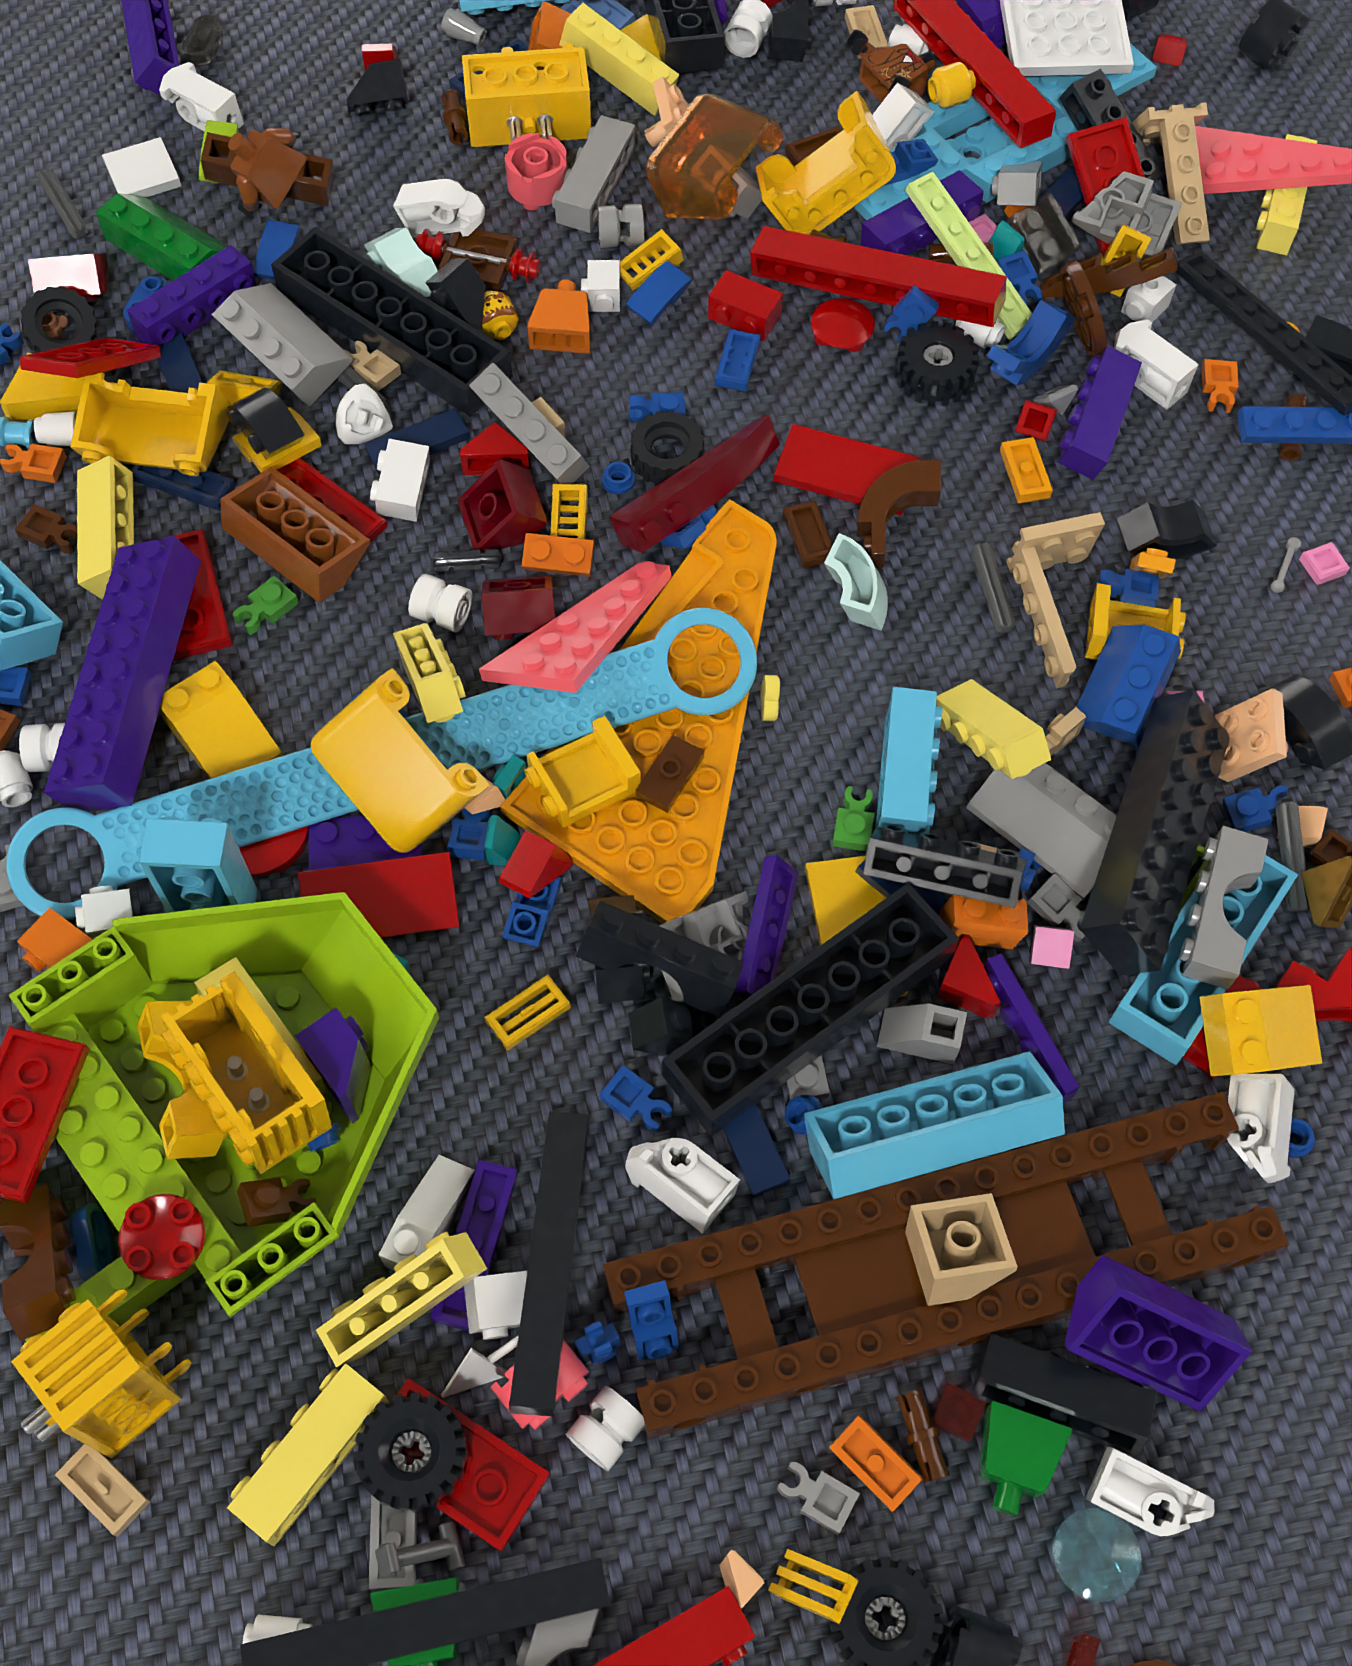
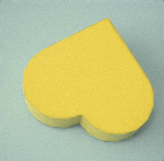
M777 675L763 676L760 688L762 721H775L778 718L780 679Z

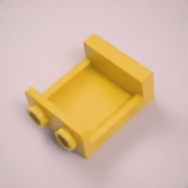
M1097 583L1089 607L1085 658L1098 660L1113 626L1147 625L1179 636V633L1183 631L1186 613L1180 612L1181 599L1173 598L1169 609L1110 600L1111 585ZM1180 638L1181 653L1178 659L1181 658L1183 653L1184 638Z
M606 716L592 721L593 733L543 757L537 758L534 751L526 754L528 768L524 769L526 778L533 789H540L544 796L541 798L545 811L550 818L556 816L562 828L635 793L641 783L639 769Z

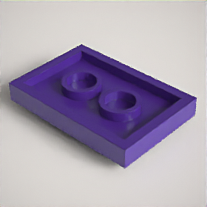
M365 816L331 818L309 825V871L423 855L422 843L407 853H400L392 849Z

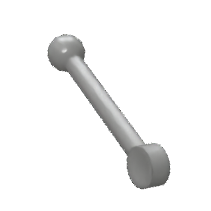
M1291 537L1286 543V556L1277 579L1271 583V590L1274 593H1280L1284 590L1285 584L1283 581L1294 552L1298 551L1301 546V541L1298 538Z

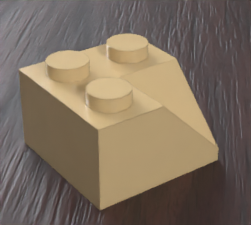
M992 1193L911 1205L905 1234L928 1306L968 1300L1017 1270V1264Z

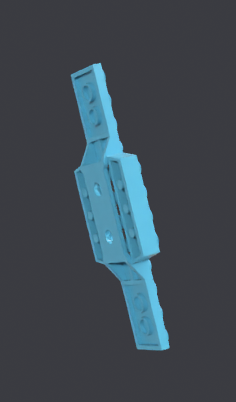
M1131 43L1134 62L1131 73L1104 74L1110 81L1116 96L1153 78L1157 70V66ZM1087 75L1024 76L1036 87L1037 91L1046 101L1052 104L1056 110V118L1051 137L1023 148H1019L992 117L989 121L977 127H970L966 133L954 139L945 140L990 116L972 95L968 102L950 108H941L932 101L927 103L935 112L927 122L923 123L921 130L911 140L924 139L937 157V164L909 179L883 185L855 205L854 208L868 220L909 198L905 191L909 183L932 171L940 181L958 170L962 171L984 191L982 200L987 203L997 198V195H992L993 177L998 176L1002 166L1043 161V173L1071 158L1066 137L1070 133L1077 132V129L1059 97L1072 83ZM967 151L977 152L980 155V157L978 159L973 157L966 158L964 156V153Z

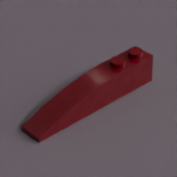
M769 415L762 416L609 516L621 545L641 553L645 552L714 505L745 480L780 445Z

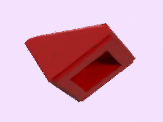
M1165 33L1159 34L1153 60L1180 66L1187 47V38Z
M1026 400L1015 433L1046 442L1057 415V409Z

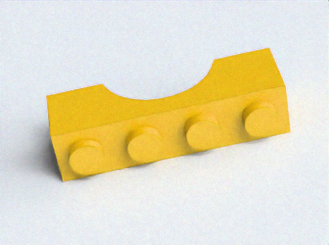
M147 1001L137 1024L143 1056L169 1068L180 1080L184 1091L183 1095L169 1101L159 1123L166 1158L181 1159L216 1156L222 1141L228 1137V1133L224 1134L211 1115L212 1111L207 1102L200 1100L189 1082L190 1078L184 1069H179L168 1051L169 1047L161 1036V1033L167 1030L161 1015L169 1012L172 1016L178 1012L176 1006L184 1003L187 1007L192 1004V1001Z

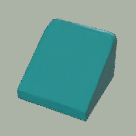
M1004 220L999 223L989 242H993L992 256L995 261L1021 252L1025 238Z
M491 815L485 841L486 859L489 865L506 866L520 841V835L517 830L500 817Z

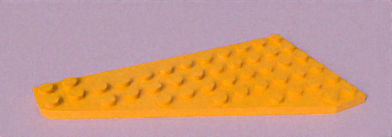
M729 499L706 525V530L693 543L690 553L620 650L654 640L662 626L673 616L693 608H711L725 612L738 620L751 636L757 654L777 544L776 534L771 525ZM707 625L687 628L674 638L668 651L667 663L669 673L675 684L689 695L699 698H711L721 695L734 684L738 676L740 658L737 647L732 639L718 628ZM750 690L737 705L722 713L695 715L675 708L613 728L639 769L641 782L672 735L705 751L703 760L668 813L636 797L635 792L562 828L556 816L553 818L548 816L541 801V798L544 797L539 788L533 789L526 777L500 805V812L523 829L556 844L573 859L574 864L619 895H634L635 906L643 909L644 912L660 923H665L697 910L714 888ZM572 742L550 748L543 756Z

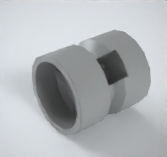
M625 204L621 210H618L615 205L598 206L600 248L618 247L620 242H624L626 246H640L644 243L642 204ZM620 222H628V228L620 230Z

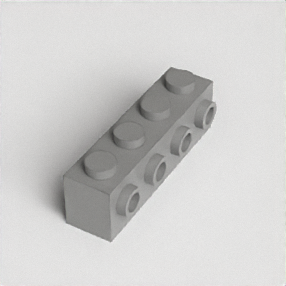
M601 115L595 127L592 126L589 129L586 144L578 149L575 164L572 169H567L564 184L560 190L557 189L554 193L552 208L555 209L556 223L591 233L598 220V206L606 205L636 149L634 124Z

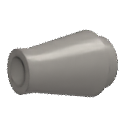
M449 8L441 22V30L446 33L447 37L474 43L478 46H481L485 40L487 30L464 12H461L459 8L455 10Z

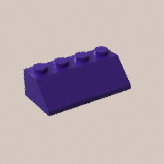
M1105 1255L1099 1258L1077 1286L1065 1340L1067 1350L1200 1412L1253 1352L1234 1318Z

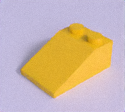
M216 660L164 692L159 708L164 722L209 779L283 756L281 750L239 689Z
M1310 985L1199 997L1211 1076L1238 1075L1322 1064Z

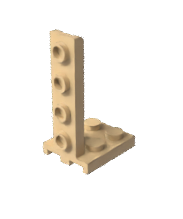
M1206 102L1200 103L1195 108H1184L1183 104L1172 105L1169 107V110L1155 111L1154 107H1148L1132 122L1137 132L1142 136L1145 146L1150 145V143H1160V146L1163 147L1169 199L1182 202L1173 225L1176 245L1210 241L1195 125L1208 115Z
M1101 512L1021 528V540L1015 542L1012 548L1014 556L1006 561L1010 573H1013L1015 582L1021 584L1024 593L1023 605L1025 612L1032 616L1035 625L1033 630L1034 638L1037 645L1042 646L1045 654V670L1047 675L1053 678L1056 688L1067 685L1069 675L1074 673L1076 664L1043 570L1052 567L1054 564L1067 561L1070 564H1074L1086 559L1105 525Z

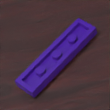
M777 855L764 858L742 958L744 963L735 989V993L745 1000L777 977L799 872Z
M1000 953L987 959L984 968L1001 1002V1017L1005 1025L1009 1029H1014L1020 1040L1021 1052L1030 1051L1062 1094L1063 1104L1072 1100L1079 1089V1085L1003 955Z
M478 1160L456 1235L464 1232L468 1234L485 1263L487 1269L478 1276L489 1275L518 1177L517 1169ZM464 1286L434 1306L430 1318L432 1322L469 1331Z

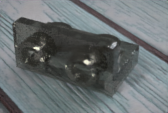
M1051 193L1045 195L1035 206H1029L1013 214L1008 219L1011 227L1025 238L1023 249L1026 251L1038 275L1068 260L1081 248L1075 232L1070 228L1062 213L1061 206L1056 202Z

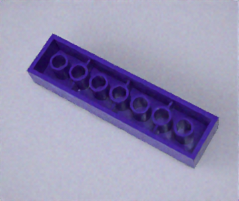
M175 536L119 547L115 556V562L106 585L100 611L97 615L96 624L88 644V650L44 790L45 794L64 807L78 808L91 812L132 806L201 561Z

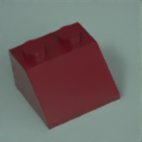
M501 459L457 499L473 549H480L481 552H485V549L498 548L500 550L523 544L526 533L536 534L548 523L529 469Z
M552 575L483 580L481 597L485 636L493 635L495 640L512 639L514 634L528 633L529 636L555 619Z

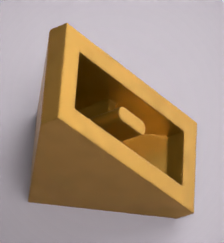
M1346 856L1301 872L1314 924L1319 927L1340 929L1352 906L1351 856Z

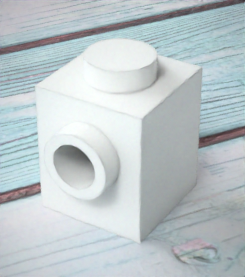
M588 260L587 278H581V291H584L588 298V312H620V260Z
M1161 276L1151 281L1131 286L1127 291L1121 312L1136 322L1146 319L1153 322L1169 307L1177 284Z
M99 886L89 889L90 894L81 895L82 906L75 907L77 928L85 929L86 935L91 939L96 938L113 927V920L133 917L129 889L113 891L112 886Z

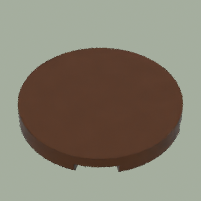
M1076 260L1067 262L1060 270L1066 304L1070 306L1071 314L1076 317L1074 320L1077 325L1075 330L1084 349L1091 357L1093 355L1099 356L1107 347L1102 316L1084 270Z

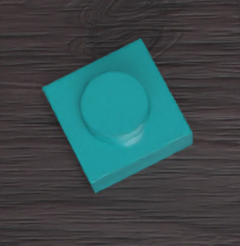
M512 755L506 765L502 764L497 769L493 778V785L499 788L505 800L526 777L524 769L527 768L526 762Z

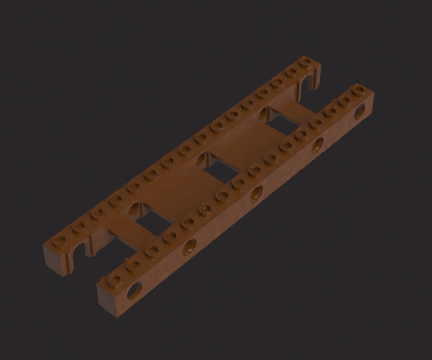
M1224 1092L604 1263V1278L614 1315L627 1312L628 1316L624 1291L663 1280L666 1281L670 1300L676 1298L677 1302L683 1301V1297L716 1287L737 1360L706 1368L705 1364L700 1365L698 1371L654 1383V1379L648 1380L647 1386L636 1388V1399L640 1414L644 1419L647 1440L982 1343L988 1340L991 1333L998 1336H1006L1071 1317L1077 1286L1102 1255L1096 1257L1094 1255L1068 1183L1092 1177L1093 1181L1105 1178L1131 1246L1103 1255L1166 1286L1174 1287L1277 1256L1289 1246V1243L1273 1206L1263 1209L1260 1208V1205L1254 1206L1245 1214L1214 1223L1212 1219H1209L1200 1227L1172 1234L1145 1169V1166L1164 1161L1165 1164L1171 1163L1183 1148L1198 1141H1202L1203 1148H1210L1211 1152L1217 1150L1222 1144L1227 1143V1138L1230 1134H1235L1239 1127ZM992 1193L1017 1264V1270L968 1300L928 1306L905 1234L911 1205ZM787 1263L788 1266L796 1265L818 1336L778 1348L757 1273L759 1270Z

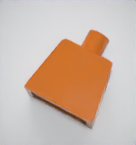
M561 280L558 283L557 289L545 288L541 290L528 322L529 349L590 354L587 294L584 291H576L577 286L573 281Z

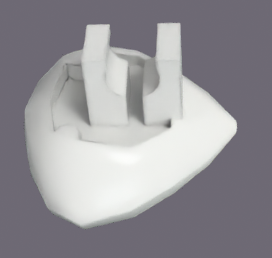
M367 384L353 386L339 403L336 412V428L338 437L344 444H361L371 441L387 433L393 427L383 402Z

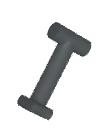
M455 1521L438 1526L440 1540L396 1549L395 1542L379 1545V1549L375 1550L381 1579L396 1576V1573L401 1571V1567L440 1558L446 1559L448 1572L464 1568L465 1561Z

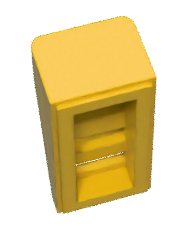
M661 229L620 261V278L633 291L639 288L667 260L674 266L684 261L682 251ZM664 251L665 254L661 256L659 252ZM652 256L656 260L653 263L649 260ZM642 262L647 268L642 270L638 266L639 263ZM632 268L638 275L633 278L627 272L628 269Z
M553 484L550 536H577L578 539H585L588 509L587 485ZM561 501H579V506L561 505ZM560 513H578V517H560ZM578 524V529H559V525Z

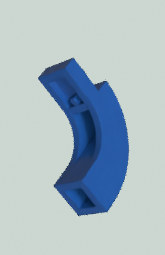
M1040 300L1024 328L1009 344H993L987 354V357L994 361L990 369L1015 385L1025 383L1052 356L1076 317L1050 301Z

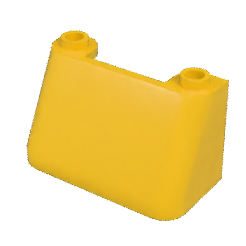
M858 91L846 98L837 110L838 120L844 130L796 166L785 156L777 154L766 158L755 167L762 200L785 230L810 235L813 229L819 232L894 177L896 163L866 102Z
M103 372L84 377L70 445L73 450L82 455L81 459L92 464L110 455L119 463L174 469L189 476H199L200 472L208 470L229 423L227 412L230 411L228 406L232 404L216 384L199 383L198 390L189 387L188 393L131 387L125 380L118 379V383L107 382L104 380L105 374Z
M391 668L378 677L323 726L312 738L310 745L315 758L386 843L400 853H407L444 826L490 785L479 771L470 764L457 763L448 770L442 765L398 712L408 703L410 694L405 682Z

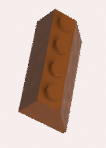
M272 466L220 499L222 529L319 603L346 584L370 545V539Z

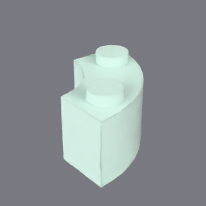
M407 227L395 228L364 244L368 251L366 253L367 260L425 297L430 296L431 291L425 282L437 272L432 258L425 255L419 249Z
M839 533L824 564L835 582L842 585L843 593L840 605L851 621L882 630L888 608V597L884 581L863 547L853 539Z

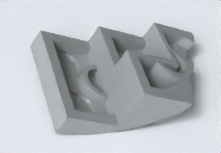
M1124 171L1112 181L1108 188L1101 190L1083 210L1077 211L1073 216L1072 222L1108 244L1112 242L1123 224L1152 237L1142 256V259H1146L1163 251L1182 202L1153 194L1154 180Z
M744 891L658 926L742 961L749 927L744 925L743 905L748 902L747 892ZM662 970L672 1000L682 1001L683 994L680 986L669 974Z

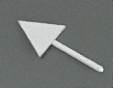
M518 1336L488 1357L471 1348L442 1392V1398L506 1377L504 1373L507 1370L494 1362L517 1347Z

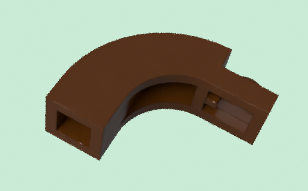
M918 460L898 465L881 475L867 490L860 505L856 537H864L863 549L868 553L876 568L884 567L886 524L890 518L898 511L908 507L938 506L941 494V460Z

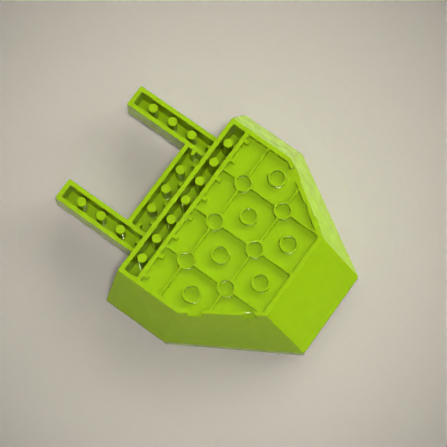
M345 892L117 918L112 921L113 927L9 994V997L34 1032L83 1043L90 1049L54 1139L56 1138L116 1229L120 1232L121 1225L125 1219V1212L132 1204L159 1194H173L187 1199L198 1209L205 1224L206 1235L203 1250L196 1262L184 1273L166 1280L146 1279L130 1270L122 1256H120L74 1289L76 1300L71 1302L70 1306L76 1303L82 1304L88 1299L99 1307L113 1293L125 1289L128 1293L126 1298L107 1313L110 1318L122 1326L134 1313L148 1307L199 1269L206 1279V1284L231 1318L339 1238L439 1020L436 1007ZM235 957L297 1043L296 1034L337 1008L344 1019L350 1015L354 1018L364 1033L363 1038L370 1047V1050L365 1052L371 1067L360 1117L356 1122L352 1124L324 1085L326 1092L322 1095L326 1101L331 1124H340L341 1130L338 1133L341 1141L310 1153L306 1144L262 1174H260L253 1163L247 1167L244 1165L233 1147L234 1143L229 1135L222 1141L216 1156L181 1159L166 1158L159 1123L169 1101L183 1095L184 1091L180 1080L169 1068L159 1062L144 1058L137 1029L138 1021L147 1001H192L191 997L198 993L194 982ZM280 1177L283 1187H289L297 1179L310 1180L311 1184L307 1192L298 1195L304 1199L316 1198V1204L313 1202L298 1214L292 1211L288 1221L247 1226L237 1194L241 1182Z

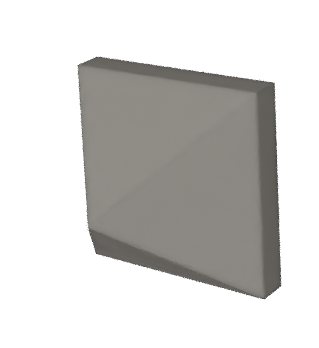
M1074 384L1058 386L1036 396L1033 401L1034 403L1057 409V414L1063 415L1078 388Z

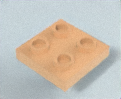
M662 76L653 82L661 120L644 130L646 139L652 147H656L659 143L672 136L691 156V149L705 141V136L698 123L700 114L693 103L688 104L684 100L680 89L675 84L671 85Z
M1272 688L1215 715L1217 721L1227 730L1230 737L1229 746L1226 749L1221 773L1218 778L1230 782L1287 757L1289 746L1285 736L1283 693Z

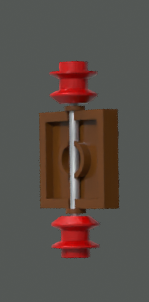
M424 229L422 234H418L415 243L425 255L432 256L434 264H437L442 259L437 271L451 259L468 258L486 285L485 290L499 292L507 271L510 272L513 281H517L519 276H525L527 284H530L533 278L537 279L539 276L541 261L536 259L535 252H531L529 257L523 256L522 249L516 251L518 247L517 237L475 229L469 236L464 237L461 232H454L450 242L446 243L442 232L439 231L435 237L430 236L429 229Z

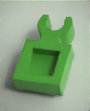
M272 576L247 596L250 605L238 607L233 612V617L237 624L241 623L244 619H251L244 626L246 632L252 635L260 629L261 622L265 618L273 624L298 605L299 602L297 596L278 578Z
M848 786L844 795L846 809L838 807L832 846L867 852L875 814L866 812L871 805L872 790L867 789L865 799L857 801L852 797L853 787Z

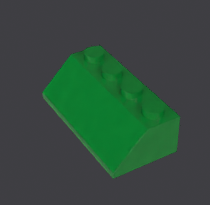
M117 193L96 211L105 240L172 281L228 247L145 197Z

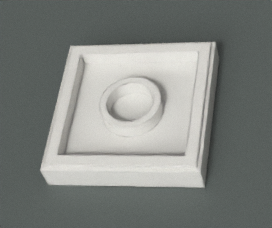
M161 137L102 155L117 193L146 198L181 187L180 179Z

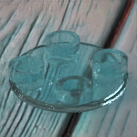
M1088 1508L1073 1513L1060 1525L1051 1544L1054 1563L1062 1581L1070 1590L1088 1602H1107L1120 1598L1133 1587L1139 1576L1141 1551L1138 1540L1124 1520L1107 1510Z

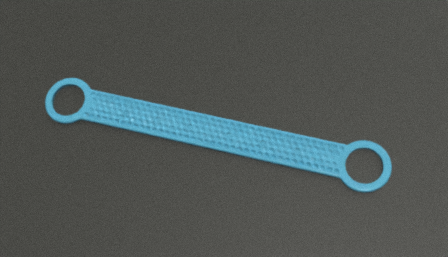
M693 608L669 619L659 630L654 640L607 654L605 659L576 693L511 684L460 700L463 712L455 714L452 719L446 722L437 723L433 721L427 723L423 712L405 717L404 719L447 770L457 763H467L481 771L508 762L512 755L522 758L532 751L538 753L578 740L593 733L592 721L606 716L612 728H616L675 708L695 715H714L727 711L737 705L752 687L757 671V654L748 631L734 617L716 609ZM707 625L718 628L725 632L737 647L740 658L739 673L734 684L721 695L711 698H699L689 695L675 684L669 673L667 657L671 643L679 633L693 626ZM310 747L133 803L132 806L119 807L97 815L70 807L54 808L41 812L23 824L13 837L6 859L7 876L16 897L32 912L42 916L50 907L67 921L76 920L75 907L82 906V899L70 903L51 901L40 895L33 888L27 876L26 857L28 850L34 840L50 828L71 825L89 832L101 846L105 861L103 876L97 887L112 886L113 891H115L119 886L147 878L139 863L147 819H162L165 816L178 817L184 821H201L205 818L218 819L223 823H228L238 847L241 848L359 809L315 758Z

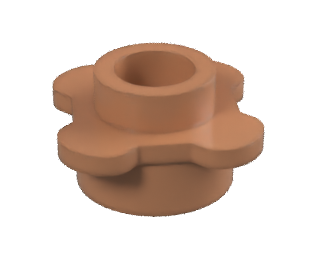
M52 311L49 312L42 321L44 332L54 340H60L63 337L64 327L68 325L67 317L63 315L57 316Z

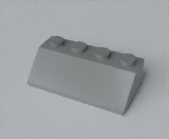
M271 283L233 291L212 314L308 407L354 361L350 355Z
M1044 763L1032 769L1029 774L1014 779L1009 778L1000 770H994L966 806L969 811L1020 850L1023 848L1035 853L1034 859L1038 864L1050 873H1055L1080 896L1085 898L1092 891L1117 816L1048 764Z

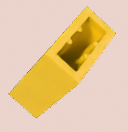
M20 366L0 400V405L5 416L9 417L11 421L27 422L30 419L35 420L36 417H42L44 413L78 411L84 377L71 378L21 370Z

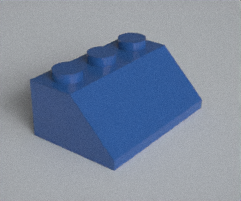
M1147 625L1113 626L1077 704V708L1086 715L1082 727L1138 747L1143 738L1155 699L1161 697L1181 653L1179 636Z

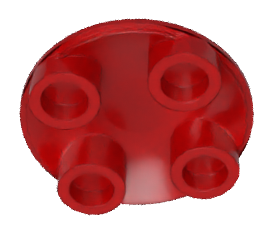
M846 298L832 299L822 303L815 309L811 318L814 340L818 345L847 349L851 352H858L863 349L864 343L870 339L875 327L874 317L870 310L863 304Z
M159 1194L134 1203L125 1212V1219L119 1232L118 1242L122 1259L130 1270L143 1278L150 1280L174 1278L188 1270L200 1256L206 1235L204 1220L198 1209L190 1201L178 1195Z

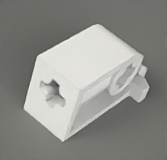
M188 62L171 68L163 76L159 88L161 97L169 100L172 104L175 102L178 113L188 123L205 131L207 120L238 124V129L244 124L235 93L197 74L194 64Z
M897 83L872 116L889 149L892 150L896 148L898 142L913 139L921 130L923 123L927 122L935 111L916 92Z
M450 179L403 184L393 205L412 238L422 234L424 229H429L430 235H436L440 231L443 234L461 232L463 237L469 236L482 223L485 215V207L478 195L465 191L458 182Z
M1148 319L1128 323L1116 333L1114 349L1142 362L1134 386L1168 410L1188 392L1198 364L1151 330L1152 322Z
M1283 1074L1231 1075L1228 1103L1239 1130L1235 1134H1230L1227 1138L1229 1144L1250 1169L1255 1167L1267 1183H1273L1290 1176V1167L1287 1163L1295 1089Z
M670 1138L655 1143L646 1142L634 1146L630 1149L625 1164L633 1185L637 1188L640 1185L643 1186L702 1234L732 1200L740 1182L739 1178L703 1150L682 1138Z
M1111 1447L1106 1448L1085 1498L1091 1503L1158 1536H1169L1190 1529L1189 1523L1213 1517L1214 1500L1209 1496ZM1162 1501L1161 1508L1167 1511L1164 1520L1161 1518L1154 1520V1515L1148 1511L1151 1503L1159 1505Z

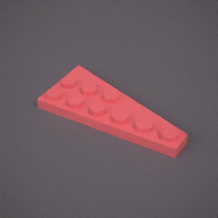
M1195 126L1204 194L1352 184V149Z
M650 561L636 564L479 668L482 681L576 693L672 578L670 565L655 564Z

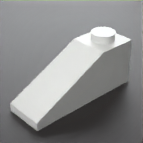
M438 1155L398 1215L379 1253V1257L385 1267L394 1270V1266L404 1259L415 1254L418 1257L427 1250L425 1247L427 1242L447 1232L473 1179L474 1169Z

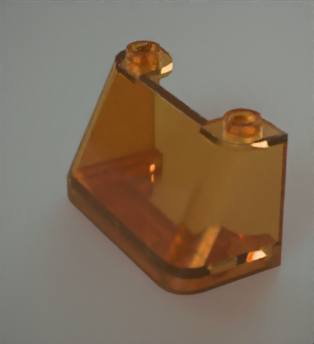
M699 94L647 161L646 171L648 180L665 217L725 219L733 209L738 198L737 189L731 177L755 145L759 143L763 151L774 152L783 142L784 137L777 121L715 94Z

